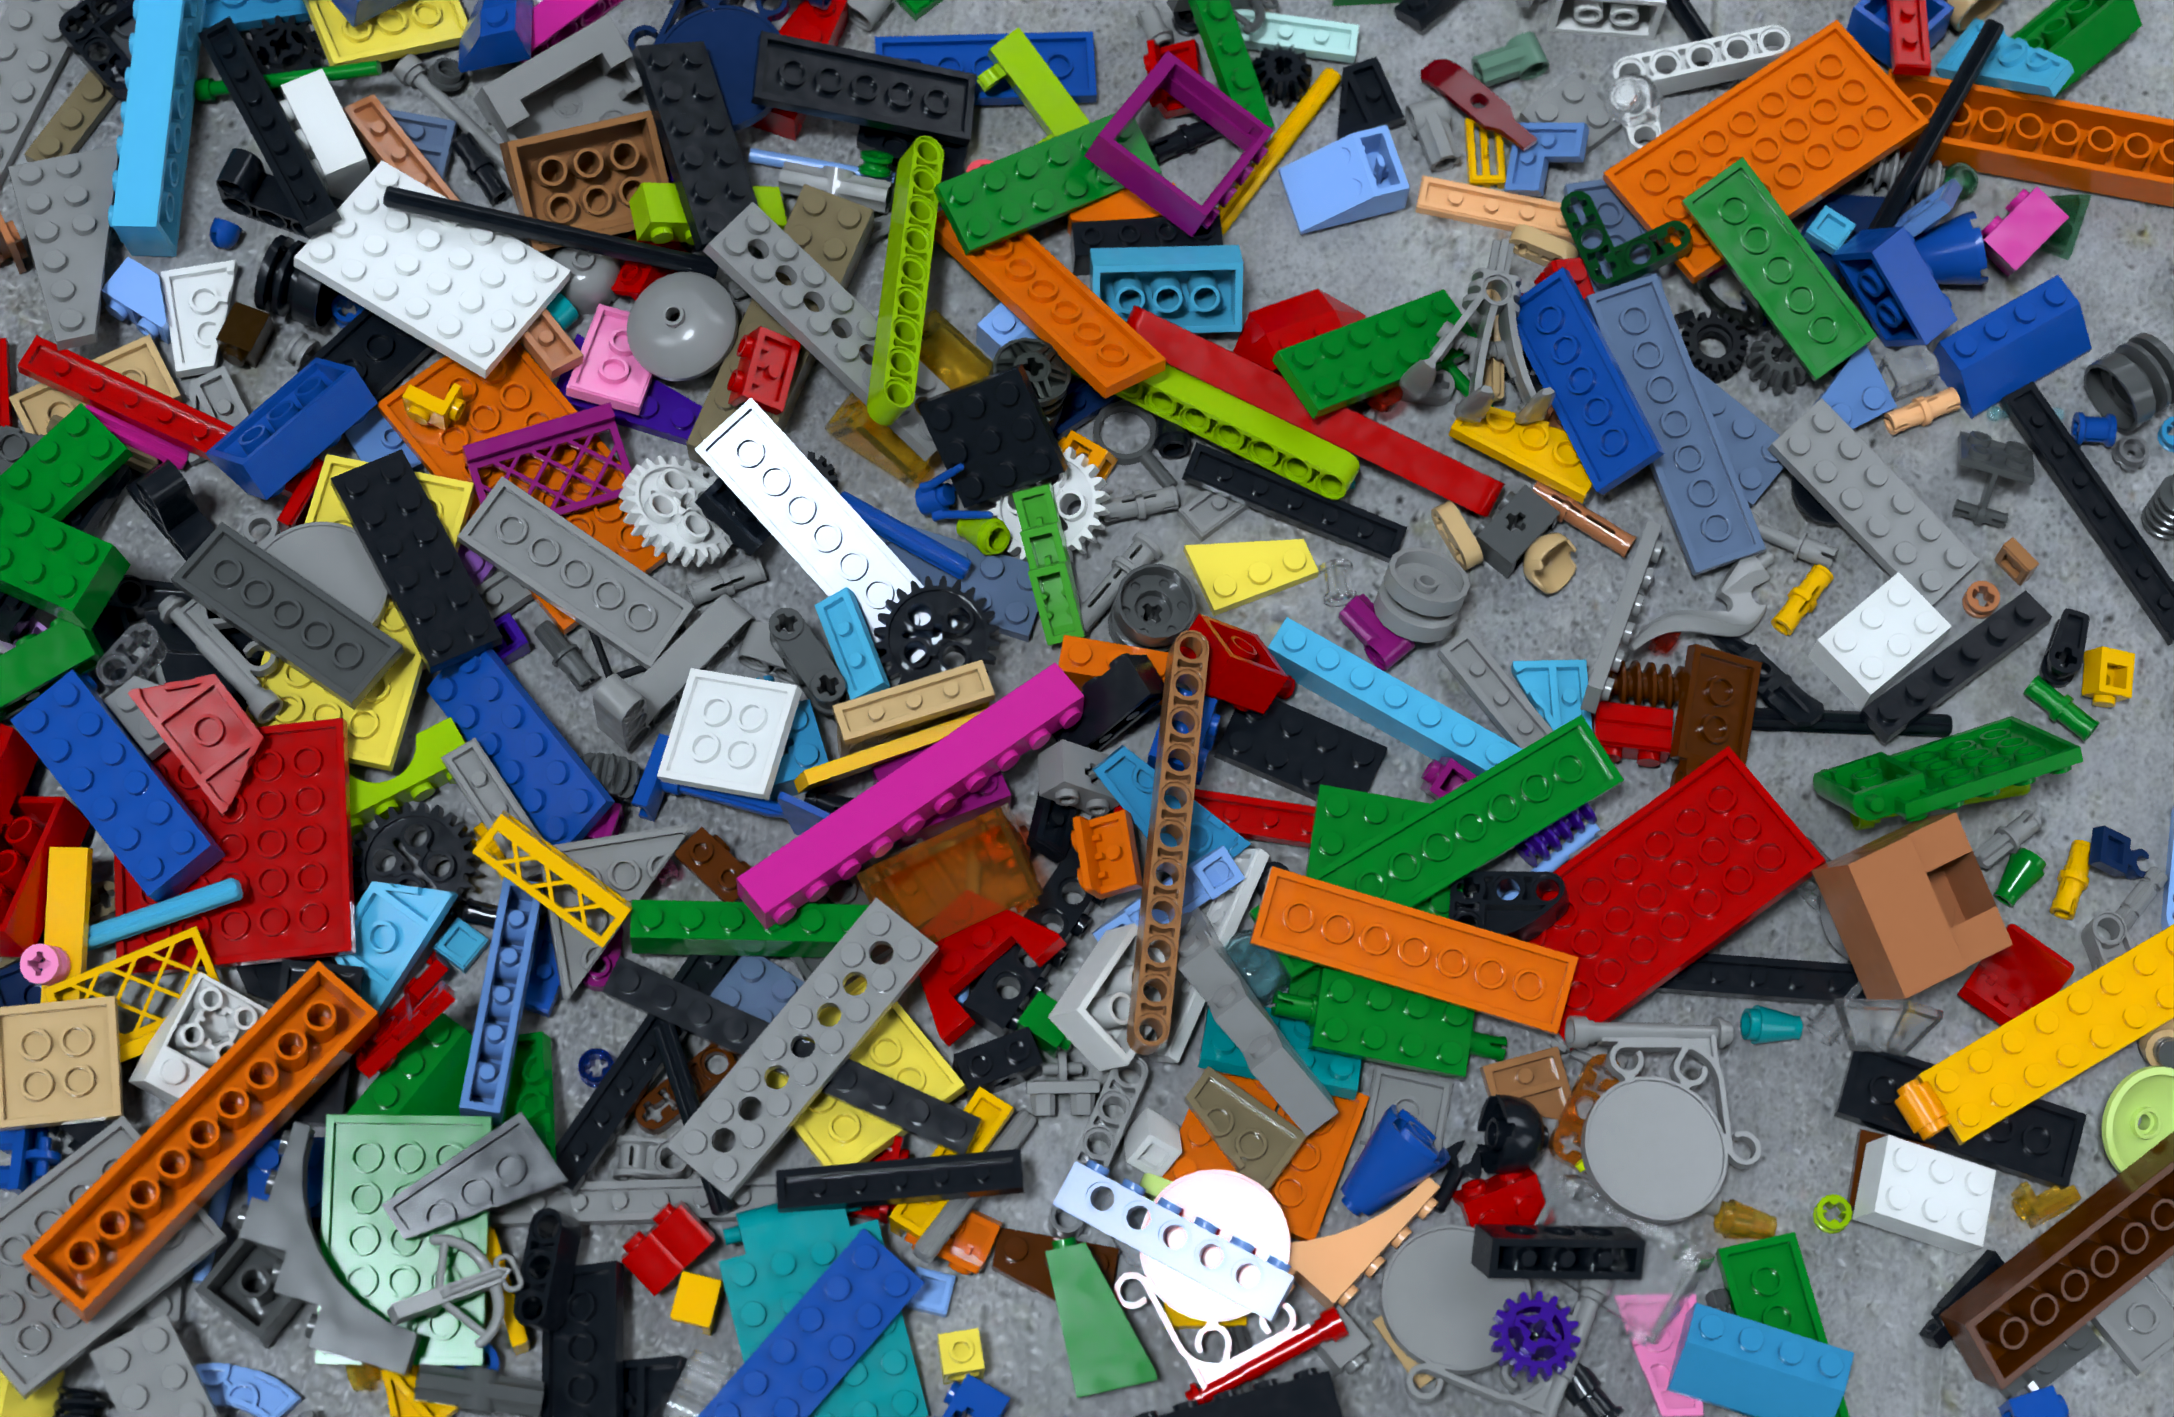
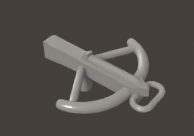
M432 1235L430 1237L431 1244L440 1245L435 1289L393 1303L387 1310L392 1325L396 1326L421 1315L430 1318L434 1317L443 1307L480 1336L475 1341V1346L483 1348L495 1337L503 1321L505 1301L502 1287L510 1293L517 1292L523 1287L524 1280L518 1265L510 1254L505 1253L495 1257L492 1267L487 1257L468 1241L451 1235ZM448 1246L468 1255L477 1264L481 1272L444 1285ZM502 1260L509 1261L512 1269L500 1267L499 1262ZM511 1270H513L518 1282L515 1286H509L505 1279ZM490 1291L493 1313L487 1329L485 1330L454 1306L453 1303Z

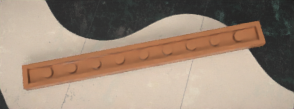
M374 94L342 108L355 135L378 164L384 161L442 196L460 201ZM546 308L519 339L551 380L583 364L584 355Z

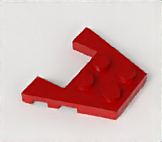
M967 890L920 931L939 948L936 955L921 971L919 977L940 1038L949 1047L976 1024L954 997L1013 945L1018 943L1040 968L1067 943L1057 932Z
M436 951L425 961L429 967L418 979L414 977L410 979L403 988L404 996L392 1009L386 1008L379 1017V1029L355 1052L357 1069L369 1079L378 1071L380 1073L386 1071L395 1061L397 1053L407 1044L412 1043L432 1021L456 1000L454 990L441 980L420 1002L421 998L449 970L447 960Z

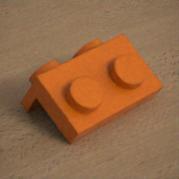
M1124 809L1090 820L1081 815L1073 817L1074 830L1071 831V841L1079 856L1080 867L1077 869V877L1082 889L1102 900L1142 888L1143 882L1131 813Z
M972 1209L936 1256L949 1261L948 1266L961 1274L970 1275L971 1272L978 1274L987 1262L1003 1223ZM907 1233L904 1240L911 1243V1248L914 1250L918 1239Z

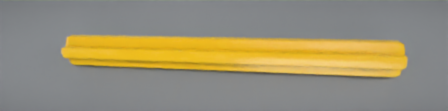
M1330 67L1323 70L1265 147L1268 149V152L1260 163L1256 165L1252 162L1250 166L1254 169L1241 186L1236 183L1234 188L1237 191L1224 208L1219 205L1217 209L1220 211L1222 235L1226 233L1338 87L1341 79L1339 72L1334 71Z

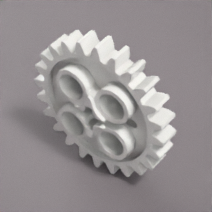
M1069 446L1063 453L1068 469L1064 473L1059 474V479L1052 485L1059 515L1068 525V529L1063 532L1070 562H1073L1072 551L1077 549L1082 554H1086V548L1083 543L1086 540L1097 543L1096 537L1092 534L1093 530H1105V526L1098 518L1099 516L1109 515L1110 511L1100 505V503L1109 500L1110 496L1105 491H1098L1107 484L1102 477H1095L1100 471L1098 467L1094 464L1088 465L1089 458L1083 453L1076 457V451ZM1046 479L1036 482V485L1046 484ZM1028 485L1014 491L1030 488V486ZM1014 491L989 499L991 503L996 505L995 508L988 510L993 513L992 518L1002 520L1010 532V545L1007 552L1014 557L1020 553V559L1027 561L1020 535L1022 529L1012 495ZM1081 500L1079 511L1073 515H1067V508L1071 502Z
M657 456L654 462L647 458L641 466L637 464L622 483L623 489L618 497L623 502L619 506V510L628 513L623 522L634 524L635 528L630 534L632 536L642 535L645 539L641 546L644 548L653 545L655 547L654 556L656 557L664 552L667 554L669 563L672 564L675 558L678 557L684 567H687L691 560H693L697 567H701L705 561L713 564L718 557L722 558L733 543L729 535L715 522L705 517L702 509L695 501L716 481L717 477L705 478L703 476L704 468L701 466L696 471L692 470L689 460H686L683 466H680L675 456H672L667 463L661 456Z

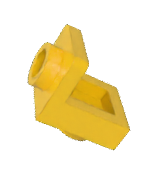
M456 383L452 385L444 400L410 384L402 396L404 410L409 418L422 425L430 423L445 431L452 420L458 421L466 405V401L463 400L462 386Z

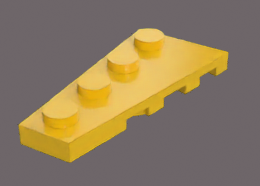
M1490 407L1485 419L1482 418L1480 423L1465 422L1456 418L1450 428V437L1582 504L1592 489L1593 484L1565 430L1550 427V422L1541 420L1530 424H1518L1514 420L1516 417L1514 412Z

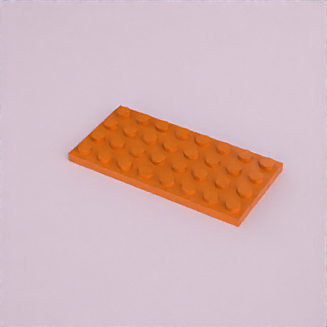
M1835 20L1603 172V181L1647 232L1671 221H1680L1687 225L1693 238L1692 249L1687 255L1674 261V263L1690 282L1695 284L1724 265L1725 262L1682 206L1681 202L1743 157L1791 220L1921 134L1930 121L1838 20ZM1673 233L1670 235L1671 241L1669 243L1672 242L1675 247L1681 244V237Z
M518 341L486 379L451 358L444 356L376 404L377 410L431 475L472 482L463 457L464 445L577 412ZM454 383L462 386L463 400L466 401L464 411L458 421H451L446 431L430 423H427V425L419 424L409 418L404 410L402 396L409 384L442 400L445 399ZM597 435L593 437L588 446L589 449L608 458L611 452ZM582 439L576 442L581 445H584L586 439ZM567 444L556 448L551 459L571 469L580 451ZM550 449L539 453L544 456H547ZM584 454L575 472L596 481L604 463ZM530 455L520 458L514 470L534 480L543 462ZM614 456L612 461L620 464L618 459ZM513 460L502 464L510 467ZM547 465L538 483L559 492L567 474ZM493 466L478 470L482 484L492 489L499 479L506 475L505 472ZM609 466L600 484L612 491L623 488L622 483L625 480L624 474ZM513 476L509 478L510 482L526 493L528 492L529 484ZM572 477L563 495L578 502L586 499L592 487ZM536 488L531 495L549 508L555 499ZM596 489L593 497L604 493ZM476 492L468 520H470L480 506ZM622 499L562 516L647 575L668 560L667 554L664 552L658 557L654 556L655 547L653 545L643 548L641 544L645 538L642 535L632 536L630 534L635 526L634 524L623 522L628 513L619 510V506L623 502ZM559 501V503L557 504L556 508L561 507V506H565V505H568V504H566V503H564V502H562V501ZM530 591L535 601L564 635L579 625L578 622Z

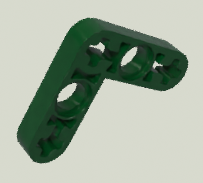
M1583 191L1570 192L1561 202L1560 208L1563 218L1592 281L1601 290L1640 278L1684 257L1692 249L1693 238L1690 229L1680 221L1667 222L1614 247L1589 194ZM1580 203L1584 207L1583 212L1588 223L1581 225L1577 214L1573 212L1574 204ZM1597 232L1603 236L1602 243L1597 248L1587 249L1583 246V239L1587 234ZM1676 233L1681 237V244L1675 247L1672 242L1669 243L1671 241V234ZM1658 240L1664 253L1662 255H1658L1656 246L1653 243ZM1637 248H1648L1651 251V257L1646 263L1635 264L1631 261V255ZM1604 256L1609 268L1613 269V276L1606 279L1604 275H1601L1602 269L1597 260L1598 258Z

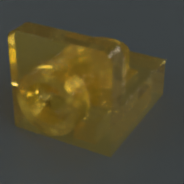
M2026 1181L2018 1185L2011 1193L2014 1211L2022 1221H2027L2031 1229L2072 1209L2082 1199L2074 1184L2063 1190L2056 1185L2036 1196Z

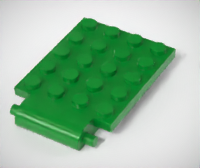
M2010 716L1892 755L1879 752L1833 768L1823 769L1820 772L1814 773L1813 787L1821 797L1863 820L1873 821L1896 813L1903 817L1905 821L1911 822L1922 820L1928 817V812L1940 808L1944 810L1959 808L1964 805L1965 800L1974 797L1988 798L2000 793L2001 788L2010 785L2025 786L2032 784L2036 781V777L2047 773H2066L2072 769V765L2083 762L2080 746Z

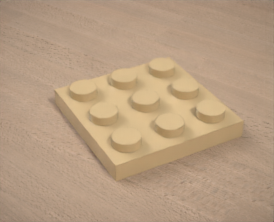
M115 996L0 1007V1131L114 1120L122 1115L124 1116L118 1007Z

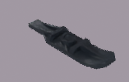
M1705 634L1723 652L1762 663L1761 669H1764L1768 674L1760 673L1757 695L1784 719L1796 726H1812L1824 717L1823 703L1804 692L1793 682L1792 677L1777 667L1761 652L1760 647L1756 644L1746 643L1739 637H1721Z

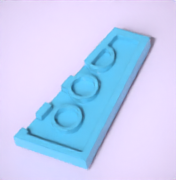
M1975 17L1935 67L1940 78L1953 80L1984 26V21ZM2003 30L1974 84L2055 97L2074 73V69L2070 61L2043 48L2038 47L2034 49L2028 45L2027 41L2019 37L2015 39L2006 36Z

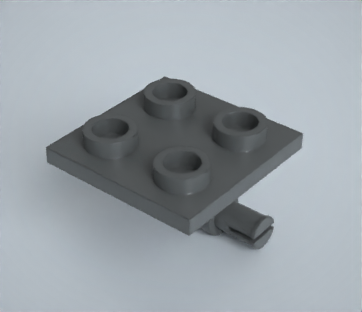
M1960 431L1958 436L1959 465L1987 472L1988 476L1979 504L1975 505L1957 499L1952 515L1972 519L1973 524L1981 526L1982 523H1987L2004 529L2008 520V513L1987 508L1998 476L2033 485L2035 479L2033 451L2028 450L2027 446L2019 442L2008 441L2005 444L1992 440L1988 434L1980 431H1971L1970 433Z

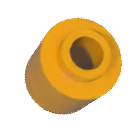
M1916 1078L1896 1090L1900 1097L1894 1101L1895 1105L1913 1133H1919L1923 1141L1935 1136L1951 1125L1946 1117L1949 1114L1928 1081L1920 1084Z

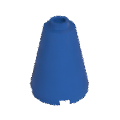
M1974 211L1961 214L1933 227L1925 233L1922 232L1913 237L1916 242L1915 247L1923 261L1933 270V278L1937 284L1982 285L1988 283V276H1981L1980 271L1988 268L1980 227L1973 228L1970 221L1977 218Z
M1392 1104L1384 1112L1342 1185L1341 1191L1344 1197L1341 1200L1355 1215L1360 1216L1364 1213L1367 1216H1371L1445 1167L1451 1157L1445 1147L1439 1152L1432 1145L1436 1137L1418 1119L1404 1109L1397 1114L1396 1105Z

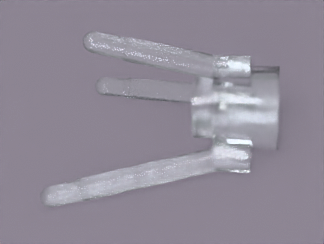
M1841 956L1838 963L1846 964L1848 960ZM1858 981L1837 1007L1830 1004L1825 1008L1826 1004H1816L1807 1016V1019L1810 1020L1807 1029L1816 1039L1827 1046H1831L1834 1042L1841 1045L1850 1034L1890 1007L1891 1002L1884 1000L1846 1026L1845 1023L1848 1021V1017L1844 1011L1862 990V986Z

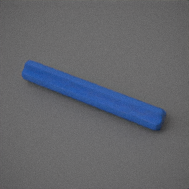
M848 492L840 494L877 535L958 579H964L971 568V560Z

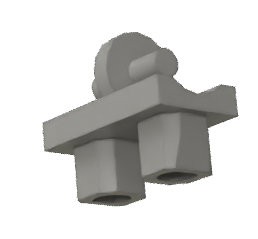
M1058 1051L1057 1063H1043L1042 1075H1058V1080H1027L1026 1093L1030 1094L1034 1116L1055 1115V1094L1070 1093L1071 1115H1091L1095 1104V1093H1100V1081L1098 1079L1067 1080V1074H1082V1062H1067L1066 1051Z

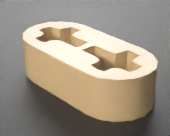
M1516 225L1509 238V243L1514 244L1513 253L1544 267L1550 261L1578 258L1579 251L1571 243L1529 225Z
M1447 501L1433 508L1431 516L1434 525L1455 561L1465 571L1482 563L1483 554L1481 548L1452 501Z

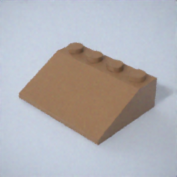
M651 110L500 143L508 181L519 214L522 216L607 235L635 230L629 200L641 183H669ZM528 239L530 247L538 252L563 247Z

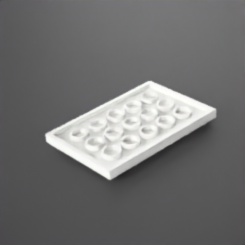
M381 161L337 209L342 220L315 234L294 256V267L486 379L568 283L571 270L509 234L386 207L383 204V197L388 186L442 198L446 197L388 163Z

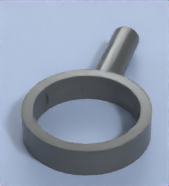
M1118 401L1109 404L1099 412L1094 421L1093 442L1118 459L1116 464L1132 465L1141 462L1162 488L1176 486L1178 483L1152 453L1155 447L1156 421L1150 411L1129 401ZM1120 412H1128L1139 416L1150 429V439L1147 445L1141 450L1130 454L1112 451L1103 443L1100 437V427L1106 418Z

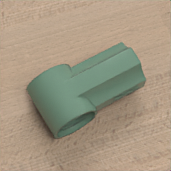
M1534 32L1521 33L1513 37L1506 46L1473 56L1471 61L1474 77L1486 87L1516 77H1520L1522 80H1531L1542 75L1550 66Z

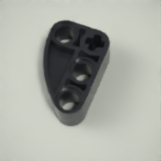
M1474 871L1451 885L1449 919L1527 942L1537 937L1560 919L1568 910L1570 901L1564 881L1556 873ZM1509 890L1519 891L1517 897L1512 900L1501 899L1503 894ZM1554 890L1559 892L1553 900L1545 901L1541 899V896L1547 891ZM1477 891V893L1473 892V898H1465L1469 897V892Z

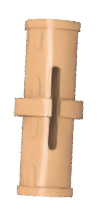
M1953 387L1925 398L1919 396L1913 398L1912 402L1906 406L1884 413V424L1891 435H1896L1917 425L1926 426L1931 424L1933 419L1941 415L1959 410L1961 408L1959 405L1961 400Z

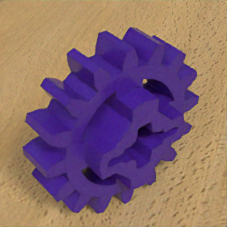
M1525 1291L1520 1292L1517 1304L1508 1298L1503 1305L1504 1311L1497 1310L1493 1317L1497 1325H1492L1489 1330V1336L1498 1338V1340L1493 1342L1490 1348L1491 1352H1502L1503 1356L1498 1364L1500 1367L1508 1363L1514 1366L1511 1376L1514 1378L1520 1371L1526 1372L1527 1382L1532 1383L1537 1373H1540L1542 1379L1547 1382L1552 1377V1369L1557 1374L1562 1375L1567 1368L1565 1362L1572 1363L1577 1354L1572 1348L1578 1347L1581 1338L1571 1334L1576 1331L1579 1323L1578 1321H1567L1566 1317L1571 1309L1568 1306L1559 1310L1556 1307L1558 1297L1553 1296L1549 1302L1543 1301L1542 1291H1537L1533 1300H1529ZM1533 1312L1538 1314L1526 1316L1523 1313ZM1553 1323H1554V1324L1556 1325V1327L1558 1328V1331H1559L1560 1334H1558V1333L1555 1332ZM1532 1331L1540 1335L1537 1342L1530 1339ZM1510 1339L1514 1341L1517 1351L1513 1348ZM1544 1357L1547 1360L1533 1361L1531 1359Z

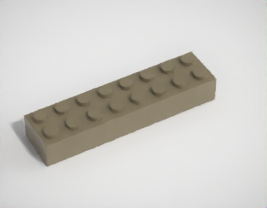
M804 184L783 231L847 290L875 229L874 210ZM776 272V277L782 284L791 285L787 275ZM753 298L738 328L734 345L721 365L686 442L689 459L708 467L710 466L695 451V448L745 403L742 402L736 407L728 404L731 392L727 390L730 376L739 364L740 357L737 356V348L742 337L762 326L796 340ZM804 299V304L809 310L819 312V308L813 300ZM802 344L784 411L779 415H775L763 410L782 431H784L816 360Z

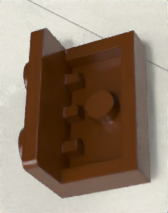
M703 827L697 830L675 851V857L722 902H737L740 899L737 892L736 878L752 868L745 861L739 862L730 853V848L719 836H711Z

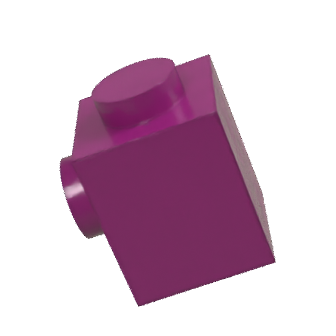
M1441 756L1439 761L1433 759L1424 770L1421 778L1425 781L1420 789L1438 800L1477 777V775L1454 759Z

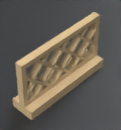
M983 660L833 705L832 710L837 723L838 753L840 758L987 709L989 702L995 700V693Z

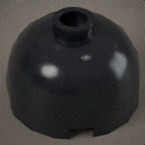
M1496 1094V1096H1489L1486 1099L1480 1113L1477 1130L1485 1132V1145L1477 1144V1148L1480 1151L1482 1168L1486 1173L1498 1175L1521 1173L1528 1170L1536 1163L1542 1150L1547 1148L1549 1142V1131L1544 1126L1541 1115L1532 1103L1523 1098Z

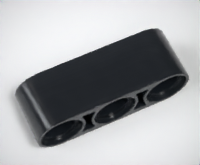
M543 1208L537 1211L531 1219L520 1271L524 1284L516 1292L513 1308L514 1316L520 1324L543 1333H553L561 1327L565 1320L581 1240L579 1222L575 1218L552 1208ZM559 1224L557 1233L553 1236V1230ZM551 1264V1269L545 1277V1270ZM543 1304L542 1312L537 1318V1311Z

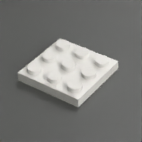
M691 668L657 777L666 783L769 800L802 690L797 685Z

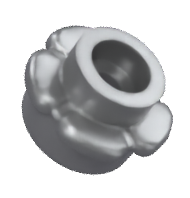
M2130 435L2119 439L2116 442V447L2112 450L2114 461L2119 463L2121 468L2126 471H2136L2138 467L2143 468L2149 461V447L2146 441L2139 436ZM2127 452L2133 453L2134 456L2129 457Z

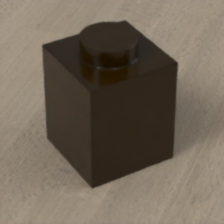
M235 301L216 341L222 357L227 362L236 366H243L245 364L257 368L275 332V328L269 313Z

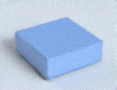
M916 1266L915 1274L925 1284L907 1303L906 1308L946 1318L956 1276Z

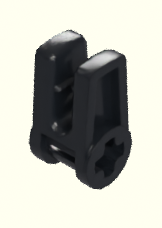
M2065 609L2060 619L2054 625L2039 667L2040 676L2053 688L2066 687L2083 664L2090 618L2087 614L2078 610Z

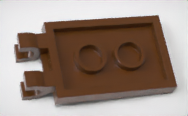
M1699 644L1688 646L1670 758L1680 761L1672 774L1670 787L1728 745L1746 765L1761 673V662Z

